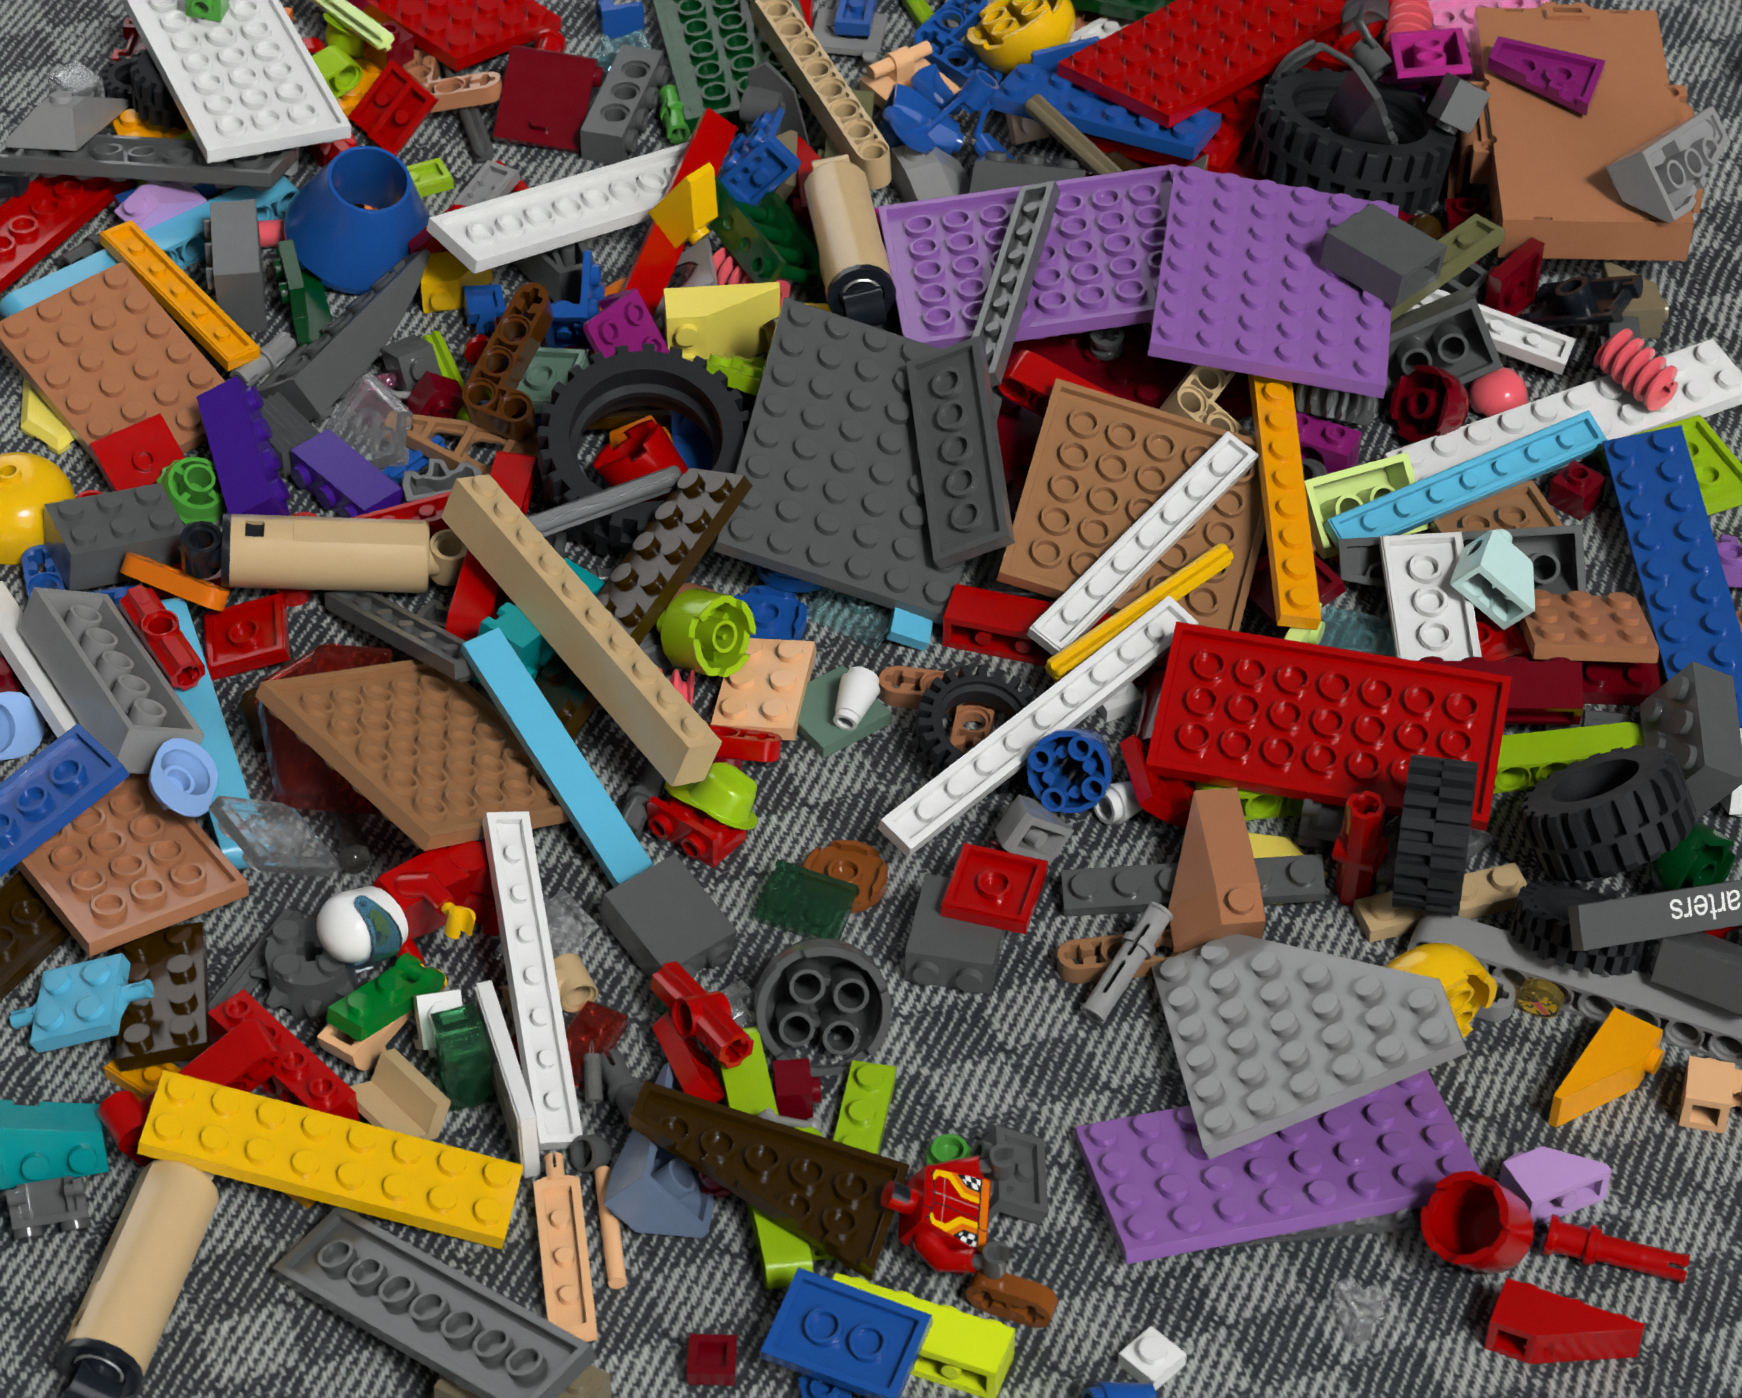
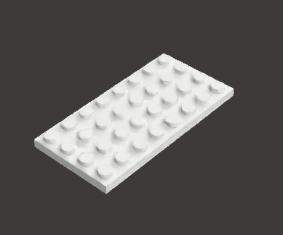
M121 0L207 163L224 162L234 158L251 155L258 156L273 151L297 149L301 146L331 143L336 140L351 138V124L280 0H229V8L222 22L186 16L185 0Z

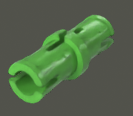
M666 85L660 89L658 95L661 103L660 119L663 125L666 126L667 138L670 139V142L682 144L690 137V129L682 109L684 105L679 99L677 87L675 85Z

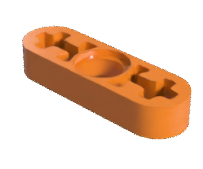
M126 552L120 572L124 575L198 605L218 611H224L230 593L224 587L204 579L191 577L184 571L131 552Z

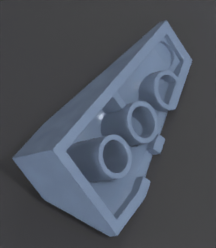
M668 1062L663 1066L655 1084L685 1093ZM632 1129L610 1174L603 1204L608 1207L614 1217L624 1221L635 1232L703 1238L709 1232L714 1209V1195L712 1193L707 1195L702 1191V1181L698 1176V1170Z

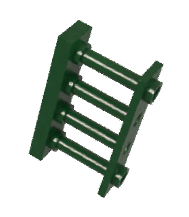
M715 176L718 217L709 226L753 282H776L777 278L796 282L802 286L814 303L828 304L825 285L819 267V254L815 238L780 195L767 191L758 206L737 201L721 180Z

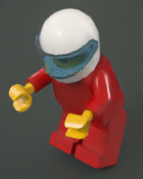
M470 841L449 846L448 849L442 847L428 850L380 875L373 886L335 894L322 906L316 921L317 934L324 949L333 958L344 962L347 966L356 970L366 969L395 955L399 959L404 953H410L419 958L421 965L425 967V960L413 938L432 933L444 925V933L452 939H459L461 931L465 932L468 936H472L475 923L483 925V934L500 938L486 843ZM445 976V981H444V984H443L441 990L444 989V988L447 986V978H446V976Z

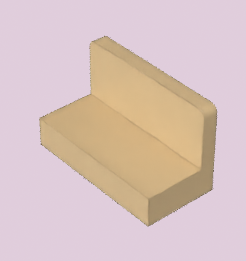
M395 1048L381 1052L371 1081L349 1086L356 1092L358 1112L372 1125L427 1140L439 1137L451 1101Z

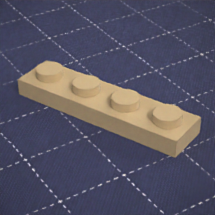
M1516 862L1464 874L1458 916L1473 919L1515 909L1520 889L1523 886H1527V882ZM1393 891L1354 900L1353 912L1369 943L1413 933L1422 913L1425 911L1392 907Z

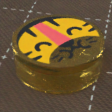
M1543 979L1524 981L1517 995L1518 1005L1527 1013L1540 1018H1554L1558 1016L1564 1002L1562 991L1553 983Z

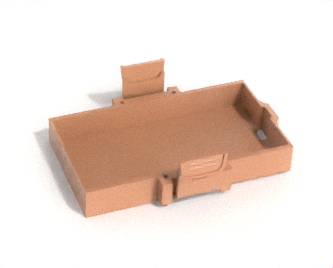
M1545 2L1537 8L1476 7L1470 44L1475 81L1468 82L1480 87L1491 95L1471 134L1460 129L1456 132V142L1444 178L1446 199L1455 198V193H1461L1466 155L1471 150L1468 170L1469 184H1488L1493 223L1505 229V241L1496 247L1497 258H1508L1515 248H1520L1533 237L1545 243L1544 259L1687 261L1694 227L1692 213H1700L1703 188L1697 190L1694 196L1697 201L1693 209L1677 220L1667 223L1623 202L1618 191L1612 186L1610 174L1606 166L1628 152L1695 115L1693 108L1687 104L1688 93L1686 85H1669L1657 11L1602 10L1590 7L1585 2H1574L1573 4ZM1501 36L1605 60L1604 73L1587 115L1585 116L1488 70V58L1497 37Z

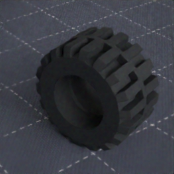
M141 49L137 53V57L132 59L130 67L132 101L135 112L139 113L141 119L149 120V124L154 126L161 125L165 129H187L188 126L148 50Z

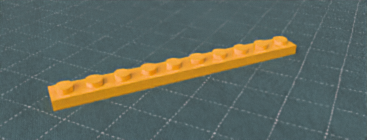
M1248 374L1257 454H1259L1258 466L1277 626L1317 630L1321 622V611L1292 382Z

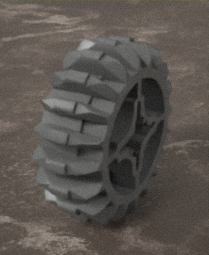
M1292 382L1295 410L1298 412L1365 426L1373 422L1374 414L1377 413L1379 404L1377 397Z

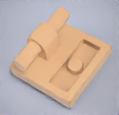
M925 40L910 48L903 46L887 53L883 60L866 67L867 75L860 78V90L875 91L874 102L883 109L894 84L898 83L913 89L910 82L912 76L919 69L931 65L923 58L932 54L931 44ZM939 71L945 84L954 94L957 93L960 88Z

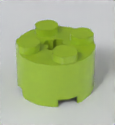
M695 588L679 594L671 602L667 610L663 611L656 624L657 630L661 633L663 651L672 666L685 671L694 670V673L708 676L728 677L738 672L751 655L745 653L749 645L750 634L756 635L754 616L746 602L728 594Z

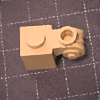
M1689 1056L1682 1087L1679 1126L1724 1134L1730 1109L1735 1106H1741L1742 1111V1070L1735 1069V1063L1719 1061L1713 1058Z

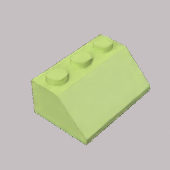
M1408 452L1304 481L1311 539L1317 548L1316 552L1323 559L1339 555L1337 548L1330 544L1326 529L1323 526L1327 519L1416 482ZM1429 523L1401 535H1410L1430 529Z

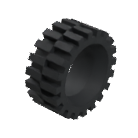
M1411 754L1397 848L1392 907L1459 915L1478 762Z

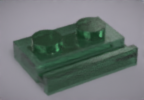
M777 859L775 871L772 877L769 878L754 913L756 921L808 939L832 938L840 940L852 912L853 902L860 893L858 885Z

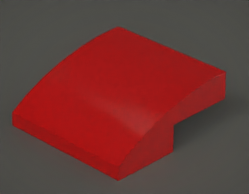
M391 59L351 112L349 118L367 132V136L384 150L397 156L439 99L405 68Z
M1134 734L1120 742L1138 804L1155 817L1186 829L1194 790H1196L1194 781L1155 775L1148 770L1146 760L1149 748Z

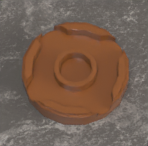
M855 840L832 841L829 847H824L820 850L819 846L812 850L803 862L802 886L807 898L817 907L829 912L852 914L865 911L877 904L887 891L888 867L886 862H883L879 857L877 850L862 842Z

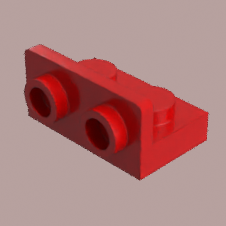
M652 796L647 801L648 829L658 838L666 839L684 850L689 857L696 860L699 859L712 868L716 867L746 840V830L723 824L703 810L689 805L674 796H670L665 802L656 796Z

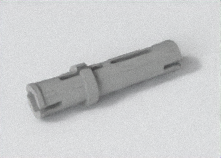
M1149 902L1147 909L1133 930L1126 931L1121 939L1122 947L1103 973L1086 1002L1080 1007L1081 1013L1086 1018L1096 1024L1104 1025L1109 1013L1128 987L1143 961L1151 959L1155 953L1154 945L1168 923L1173 919V914L1166 907L1156 902Z

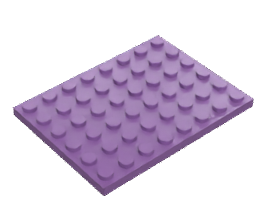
M1175 164L1056 181L1060 190V196L1014 342L1044 339L1046 337L1072 333L1080 334L1086 331L1120 328L1148 322L1152 323ZM1025 186L878 206L884 246L896 288L895 302L903 337L940 349L972 338L1020 187Z
M1175 165L1147 356L1383 399L1387 386L1392 306L1320 264L1323 253L1322 240L1331 227L1340 225L1349 219L1353 213L1360 212L1372 203L1398 218L1399 206L1391 205L1381 200L1369 201L1353 198L1342 193H1325L1315 191L1309 187H1292L1277 184L1271 180L1259 181L1239 177L1233 173L1221 174L1205 171L1194 166L1183 167Z

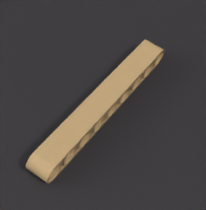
M750 0L752 21L841 155L848 154L850 163L857 165L865 172L869 189H880L887 186L892 179L890 149L887 142L792 1Z

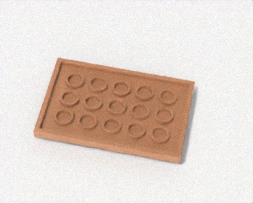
M123 261L0 321V348L94 462L95 460L88 449L90 443L159 413L164 418L183 454L208 441L197 396L220 385L225 380Z
M131 773L120 784L15 865L89 957L249 896L248 881L192 817L184 816L170 809L162 810L160 808V803L154 799L149 790V774Z

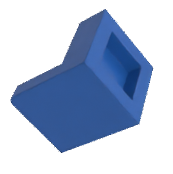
M595 0L596 20L603 40L645 34L644 7L641 1L614 5L613 0Z

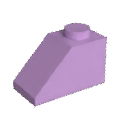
M179 182L141 185L114 212L124 223L133 220L145 231L207 202V200L192 186H182Z
M1541 1146L1526 1153H1515L1502 1163L1499 1183L1513 1191L1525 1202L1533 1218L1534 1227L1549 1222L1552 1214L1562 1217L1606 1199L1612 1170L1606 1163Z

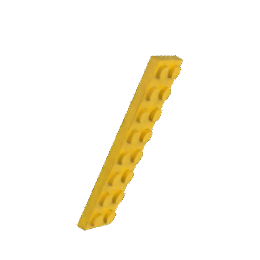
M166 1070L162 1072L137 1150V1154L159 1160L184 1162L201 1171L501 1250L524 1165L521 1166V1164Z

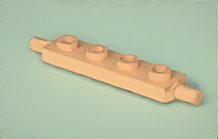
M555 1152L556 1167H553L552 1153H549L544 1157L546 1177L533 1182L547 1321L585 1342L598 1340L580 1177L565 1175L564 1156L561 1153Z

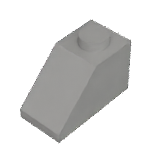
M1020 794L1006 806L1002 813V819L995 828L1001 846L1007 852L1046 860L1048 865H1051L1074 832L1057 815L1044 808L1040 801Z

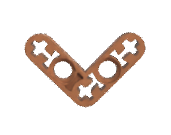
M420 48L414 50V59L403 65V68L439 99L429 113L489 104L501 99L503 85L500 74L497 72H482L439 79L440 65L438 59Z
M906 666L888 667L879 675V698L885 704L893 707L918 710L926 688H930L931 682L935 678L939 677L942 680L946 671ZM900 685V688H894V686ZM915 686H919L920 691H915ZM967 702L956 705L948 710L946 713L955 714L950 738L953 746L965 753L966 745L975 747L993 732L997 708L984 703ZM970 721H976L983 724L984 727L979 730H968L963 725Z

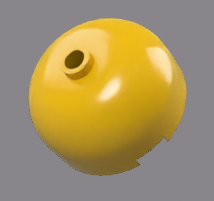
M994 0L979 13L982 20L976 28H968L967 38L985 64L996 71L1002 72L1004 75H1009L1019 63L1032 64L1031 53L1033 51L1069 43L1075 29V11L1070 0Z
M26 452L0 454V564H22V554L25 550L33 546L45 545L43 532L44 504L66 499H76L73 486L67 475L55 463L42 456Z
M1441 942L1423 944L1404 952L1385 966L1440 979L1463 1039L1473 1030L1469 1023L1481 1006L1484 1009L1490 1008L1496 996L1497 983L1495 979L1470 952L1454 944Z

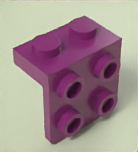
M637 288L610 294L598 302L602 311L583 325L584 333L595 354L602 352L604 358L615 355V347L628 345L629 352L643 351V343L655 344V352L669 353V349Z

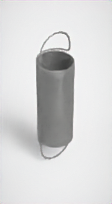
M590 1042V1053L583 1055L585 1103L593 1104V1115L595 1116V1103L603 1101L601 1055L594 1053V1046L593 1053H591Z

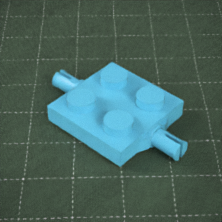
M123 953L43 971L36 1003L32 1007L12 1010L9 1016L10 1023L14 1029L33 1025L30 1044L38 1053L112 1037L119 1034L121 1017L127 1005L133 1001L152 998L154 996L152 994L154 993V987L149 979L128 984L131 963Z

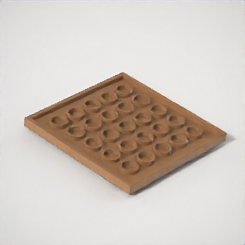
M1056 378L1012 525L1015 543L1006 546L996 581L1059 599L1228 430ZM1229 431L1257 453L1256 439ZM1258 459L1107 612L1108 614H1116L1215 545L1224 543L1234 554L1231 564L1176 602L1199 622L1198 625L1239 632L1265 531Z
M418 659L264 681L260 683L255 697L269 709L271 715L282 720L296 733L297 738L301 742L309 745L324 759L328 767L340 773L352 784L353 789L358 794L366 797L381 811V815L385 819L398 826L409 837L412 844L424 851L485 839L482 819L486 812L529 811L532 829L570 822L565 811L500 711L467 681L451 680L449 676L428 667L427 664Z

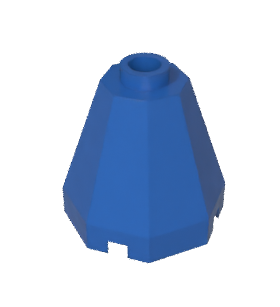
M898 83L893 85L883 108L884 112L887 107H898L908 116L915 118L920 126L927 125L942 112L941 109L911 87ZM949 115L930 132L926 133L934 141L937 148L950 156L951 153L958 154L964 137V133L959 132L960 123ZM883 117L882 124L878 125L877 129L889 146L891 159V148L906 144L896 135L893 128Z

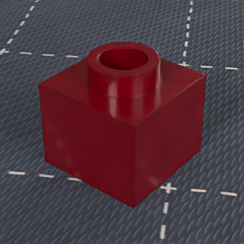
M391 20L381 24L382 27L394 36V41L391 43L392 48L389 51L377 50L363 39V57L381 70L386 67L391 59L401 66L414 59V36Z
M1462 197L1445 199L1442 216L1444 235L1474 214H1478L1486 219L1482 198Z
M428 371L424 373L406 399L412 413L415 415L454 419L464 405L462 389L457 380Z
M1573 460L1551 480L1548 503L1581 521L1602 502L1607 477Z
M809 1058L773 1061V1092L778 1115L807 1120L813 1117V1104L821 1103L820 1076L811 1077Z

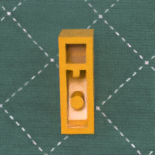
M1614 1007L1554 1094L1548 1124L1557 1128L1638 1088L1647 1073L1654 1075L1663 1061L1665 1051L1660 1049L1664 1030Z

